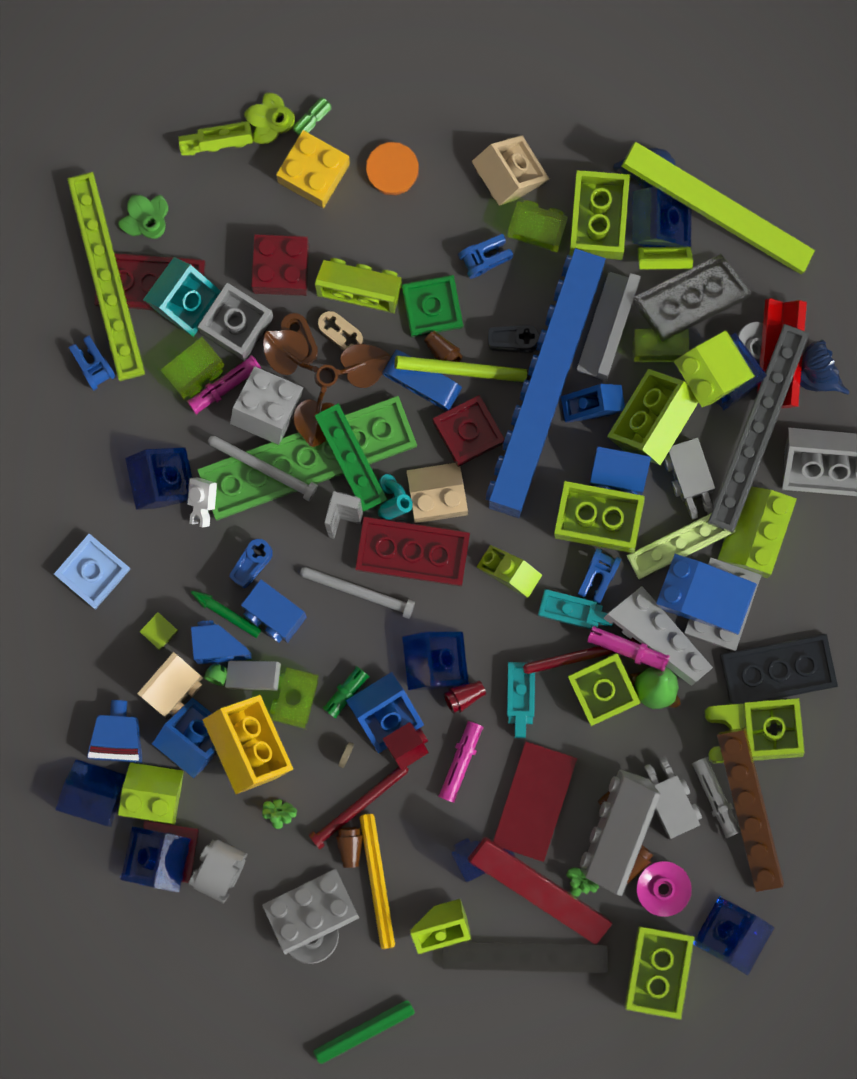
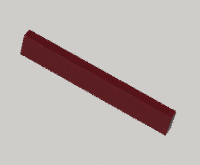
M486 837L482 839L468 857L470 863L595 945L612 925L610 919Z

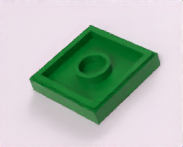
M454 275L402 284L411 337L427 335L433 331L438 333L464 328Z

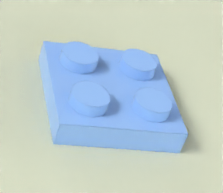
M88 534L54 575L96 610L130 571V568L91 534Z

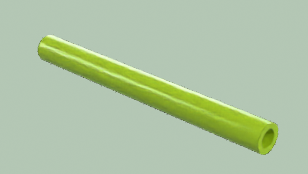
M396 356L394 364L395 369L517 382H524L527 378V370L521 368Z

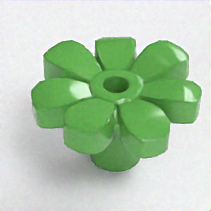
M282 799L273 800V803L266 801L263 804L262 817L270 819L272 827L276 829L282 828L283 823H291L292 817H296L297 809L287 802L282 805Z
M572 867L566 873V876L571 879L570 885L572 887L570 893L576 897L581 892L588 894L589 891L595 893L599 888L598 884L587 879L579 868Z

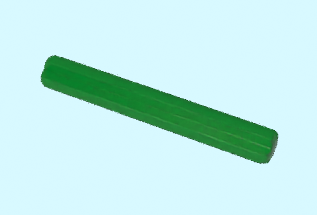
M405 1000L314 1049V1055L317 1061L323 1064L415 1014L411 1003Z

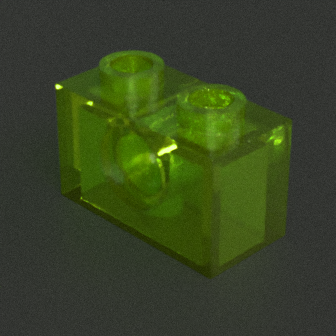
M286 668L285 673H280L278 689H281L278 700L273 699L270 709V715H274L273 721L306 730L319 676L291 668ZM298 691L301 694V700L297 705H289L287 703L286 696L289 692Z

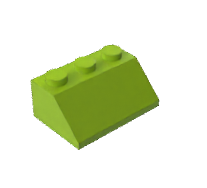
M331 258L330 261L323 260L315 287L318 297L395 314L402 278L398 277L396 272L390 270H382V273L371 271L372 268L367 265L356 264V267L346 265V262L343 260Z
M751 487L737 522L735 533L724 538L717 560L769 578L776 563L797 498L770 489Z

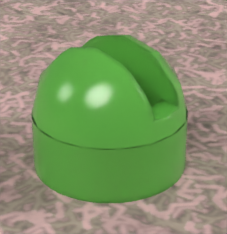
M218 663L212 664L206 670L204 679L212 684L223 686L226 681L227 670Z

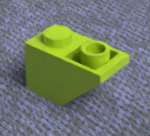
M492 545L489 546L477 565L479 570L525 597L530 596L542 577V574L523 559Z

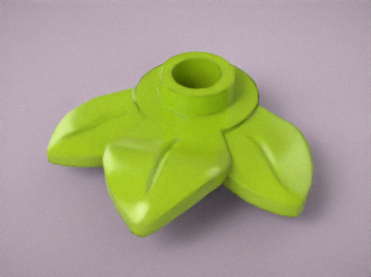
M265 93L263 104L253 105L244 113L246 120L256 127L252 140L257 144L273 142L279 133L291 130L295 121L293 112L285 107L283 99L274 93ZM284 115V120L278 123V118Z

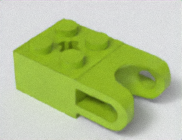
M799 698L710 706L704 710L705 718L710 723L725 724L730 730L746 727L754 761L804 756ZM771 724H776V728H781V731L776 736H772L771 733L767 732ZM720 746L713 747L708 753L709 761L712 763H724Z

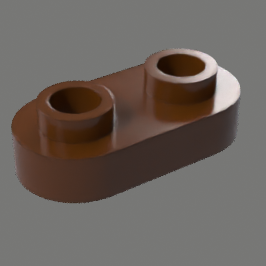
M298 313L288 314L282 320L281 330H290V327L294 324L300 326L298 333L306 339L310 351L309 355L301 362L310 365L316 360L318 349L308 323Z

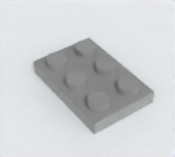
M710 557L708 565L752 581L757 586L739 635L690 619L684 634L735 652L761 575Z
M336 869L262 905L285 955L359 919Z

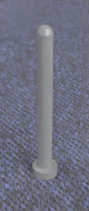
M210 436L208 439L210 446L304 494L303 499L310 502L318 487L317 484L311 482L308 485L216 436Z
M303 567L300 571V575L303 578L403 613L404 618L410 619L415 605L413 600L409 599L406 603L307 567Z

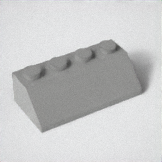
M788 428L784 453L782 490L857 496V434Z
M619 769L617 776H613L610 781V795L607 802L604 801L601 805L599 824L591 831V845L588 852L583 853L580 867L587 879L622 896L661 794L650 779Z

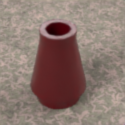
M478 680L474 683L449 688V691L444 693V698L452 713L457 711L461 713L479 698L485 696L486 691L481 681Z

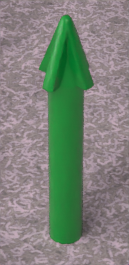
M191 591V594L204 609L207 607L256 639L261 633V628L214 600L212 595Z

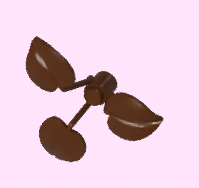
M292 330L267 331L264 334L263 340L266 360L277 373L291 375L295 372L297 366L315 372V383L321 387L317 402L311 399L305 400L297 406L294 412V425L310 447L318 446L327 440L314 415L334 406L332 403H322L327 388L336 383L338 375L347 373V379L351 385L358 388H367L374 385L380 379L390 358L387 352L376 346L356 344L345 349L340 356L344 369L336 370L332 365H323L318 368L317 366L301 362L307 357L309 348L306 339L300 333Z

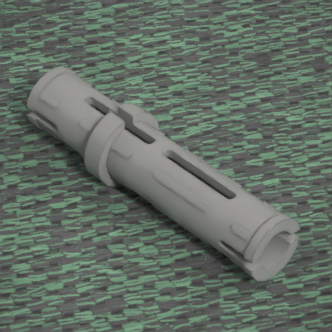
M708 757L692 763L713 808L712 815L717 817L725 838L740 833L741 829L731 810L733 806L731 803L728 804Z

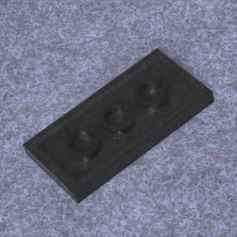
M719 254L693 267V269H689L635 296L632 303L663 342L750 298L751 291L723 255Z

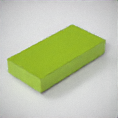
M691 247L638 248L639 269H693Z

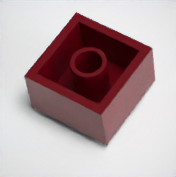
M254 235L252 289L254 294L307 296L308 237Z

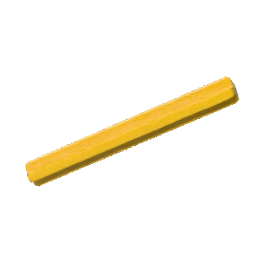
M371 813L360 816L380 947L388 949L395 946L375 817Z

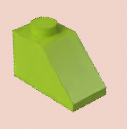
M461 899L435 905L410 930L418 954L471 939L468 919Z

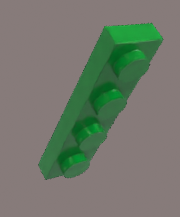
M339 403L314 415L355 497L360 498L363 512L387 500Z

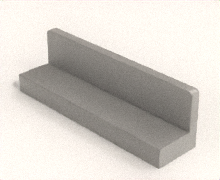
M613 272L608 273L577 367L578 372L607 381L641 276L630 273L628 278Z
M333 491L325 520L329 538H335L340 519L361 524L363 510L360 498Z

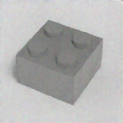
M226 283L198 325V329L202 335L245 361L274 316L272 310L229 283Z
M254 366L233 406L230 424L279 445L294 417L295 409L301 403L304 387Z

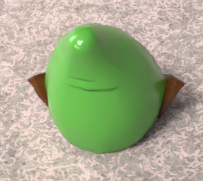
M648 667L643 672L630 674V681L635 687L636 694L646 707L662 709L665 707L676 708L681 705L680 698L677 695L679 689L677 676L669 668L666 667L664 672L654 667Z

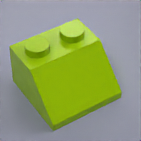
M727 331L698 345L674 361L701 407L713 404L755 377Z
M130 763L122 788L118 815L175 825L184 771Z

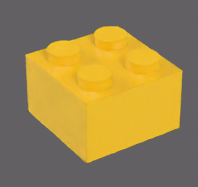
M303 130L277 172V181L282 186L324 208L348 169L350 160L347 154Z

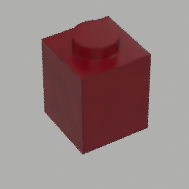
M411 722L383 738L384 743L401 770L429 753L424 745L428 742V739L421 728L415 730Z

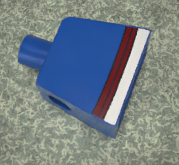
M111 700L110 716H97L88 751V759L142 763L139 720L136 717H126L127 701Z

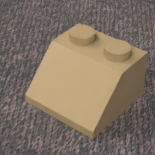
M523 136L493 143L472 161L478 175L483 179L491 192V196L498 205L515 201L549 180V177Z
M456 463L406 470L410 497L413 502L412 509L415 523L468 515L460 466L457 467Z
M173 652L137 694L168 719L184 706L182 702L188 695L193 697L202 687L200 681L203 677Z

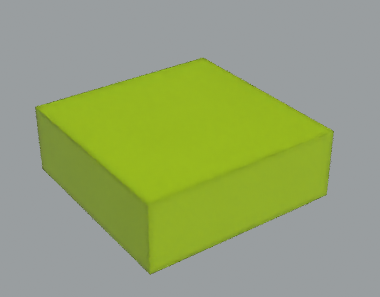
M158 612L140 631L159 650L178 632Z

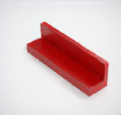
M772 298L765 300L758 391L783 325L786 324L805 331L807 302L801 300L782 302ZM803 353L781 409L798 407Z

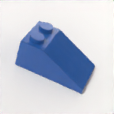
M674 554L656 604L666 612L739 635L757 584L703 562Z

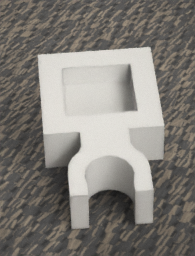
M198 477L190 478L188 505L193 506V512L190 515L189 524H198L200 522L199 527L210 526L208 510L215 509L217 483Z

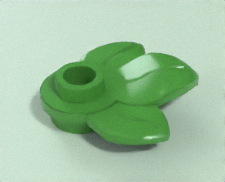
M142 195L131 196L128 201V212L130 215L118 221L120 228L131 236L143 234L151 239L162 236L166 227L164 217L168 212V203L163 196L158 195L151 202ZM155 222L154 226L148 227L151 223Z

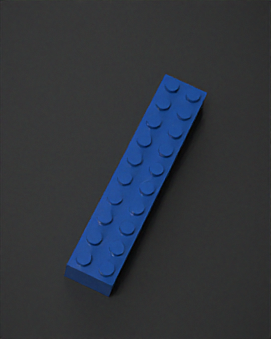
M576 248L573 256L567 255L562 272L565 280L559 279L553 299L557 303L556 306L550 305L545 325L549 326L548 330L542 329L536 349L540 353L539 356L533 355L528 375L532 376L531 380L525 379L519 399L523 403L522 406L516 405L511 425L515 426L514 430L507 431L503 443V450L506 453L505 456L499 455L494 475L498 476L496 482L490 481L485 500L489 501V509L516 518L520 517L606 258Z

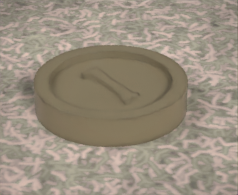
M348 743L338 767H345L353 750L354 743Z

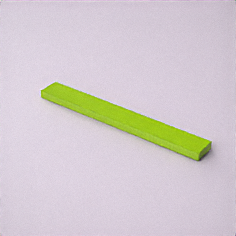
M637 142L632 144L622 164L623 168L797 273L802 274L805 272L814 254V249Z
M90 172L67 178L118 379L123 381L145 375L94 173Z

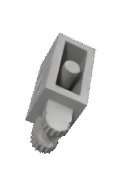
M695 438L673 445L663 461L666 470H672L675 481L671 483L675 496H680L682 502L685 501L692 520L698 518V511L694 505L693 498L701 496L704 510L707 514H711L713 506L709 493L714 491L715 486L699 439Z
M666 757L659 759L660 766L668 780L659 783L654 768L650 764L644 766L648 778L661 794L655 812L669 840L700 826L698 820L702 819L697 805H691L687 795L690 794V790L685 780H679L678 776L674 775Z

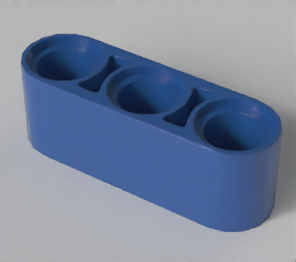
M395 350L382 374L439 408L449 411L462 387L440 373L395 369L396 356L411 357L402 351Z

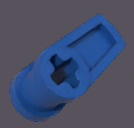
M503 234L480 244L472 245L458 253L459 259L464 261L468 269L467 275L469 279L481 276L490 269L514 257L511 249H506L500 253L497 252L490 257L484 256V254L495 249L498 250L499 247L505 244L506 239Z
M88 335L83 341L88 348V353L94 357L92 364L87 363L83 356V351L79 350L76 344L71 345L69 349L94 391L98 389L97 386L109 378L113 380L116 378V375L105 357H102L90 335Z
M263 539L252 540L229 577L237 585L247 588L271 561L273 556L271 546ZM264 546L263 550L266 555L255 558L256 553L254 549L256 547L261 549Z
M597 548L578 595L585 597L589 588L592 587L591 583L595 575L601 574L602 581L598 590L595 591L596 594L593 599L594 602L600 605L622 559L610 557ZM599 561H600V562H603V563H605V564H607V565H609V566H611V567H608V566H606V565H603V564L599 563Z

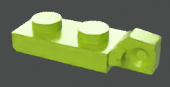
M248 121L198 129L197 134L179 137L181 155H195L196 152L200 151L214 152L221 148L243 147L246 144L253 143L251 127Z

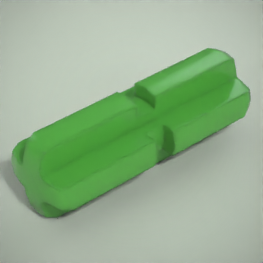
M320 98L308 110L309 114H305L293 126V131L298 136H300L303 130L309 133L316 125V121L319 122L331 110V104L326 99Z

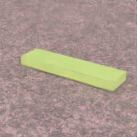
M709 514L636 550L635 553L628 554L627 557L640 580L670 565L674 554L686 557L733 533L709 525L708 521L711 516Z

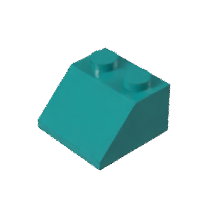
M174 257L143 300L160 315L194 337L199 330L198 325L221 291L192 265Z

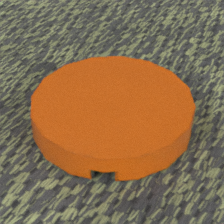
M388 142L379 145L371 152L367 160L366 173L370 184L385 195H399L408 191L416 182L419 164L416 155L409 147L401 143Z

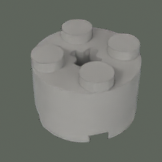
M218 839L216 841L212 840L210 845L205 847L200 857L203 864L200 865L198 870L194 871L189 885L193 886L194 890L221 903H225L230 895L227 893L228 888L235 886L248 854Z

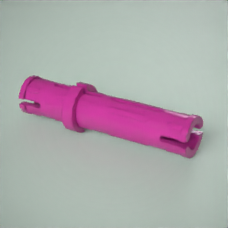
M252 355L249 356L248 359L214 383L206 384L204 390L190 400H187L188 405L197 415L214 401L218 403L224 394L250 376L254 366L261 369L259 363Z
M593 626V632L589 634L588 643H593L635 660L636 664L644 663L664 672L670 655L650 649L645 643L640 645Z
M467 721L461 741L455 746L457 751L438 797L455 803V798L472 755H476L477 750H475V747L484 728L483 726Z

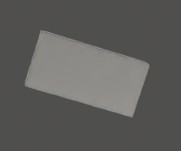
M228 661L225 688L229 690H278L281 664L269 661Z

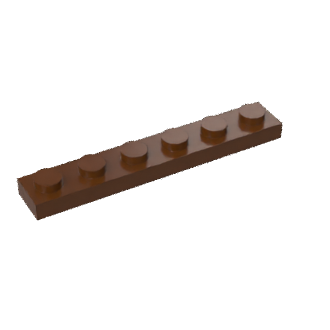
M746 727L719 732L717 737L755 890L759 892L782 888L784 881Z

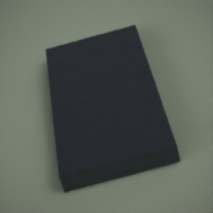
M827 634L720 655L730 705L769 701L838 687Z

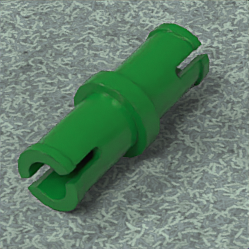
M356 666L342 685L338 684L336 687L338 690L327 704L323 706V709L336 719L347 705L346 700L354 696L370 676Z

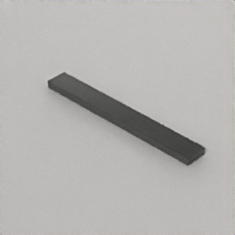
M786 324L783 325L709 518V525L734 533L808 340V332Z

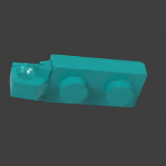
M544 589L538 612L539 617L586 629H592L593 626L598 627V624L609 627L613 625V622L610 624L604 619L608 613L602 612L603 606L597 604V602Z
M508 662L507 717L508 724H515V738H526V724H533L535 714V673L526 674L523 672L522 666L526 662Z

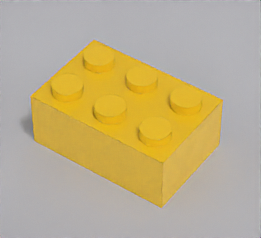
M261 695L221 708L203 719L235 794L273 781L293 770Z

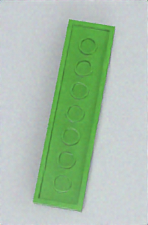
M399 396L345 415L369 464L417 447ZM299 432L282 438L279 445L271 442L247 451V453L308 485L311 482L318 484L344 474L327 440L318 446L310 447ZM233 457L197 469L201 479L217 483L215 509H212L216 521L296 492L293 488Z

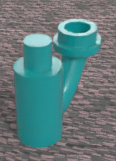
M383 475L378 482L384 494L394 493V498L381 504L378 509V515L380 518L391 520L409 512L413 507V502L392 475Z

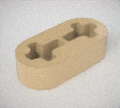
M328 311L320 316L318 320L320 332L343 351L354 345H346L347 341L342 336L343 333L349 337L356 335L357 344H363L361 332L339 314ZM333 318L336 319L335 325L340 330L337 332L331 327L326 330L324 321L326 319L329 321Z

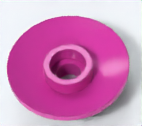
M657 862L648 866L641 873L637 882V896L640 903L648 912L656 916L668 917L679 913L688 904L692 893L691 881L687 873L680 866L671 862ZM661 884L668 886V892L665 895L660 894L658 891V887Z

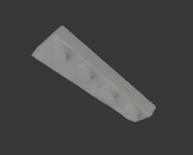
M642 586L604 617L610 624L614 622L622 628V633L631 639L633 637L641 644H647V647L670 655L666 667L691 686L713 668Z

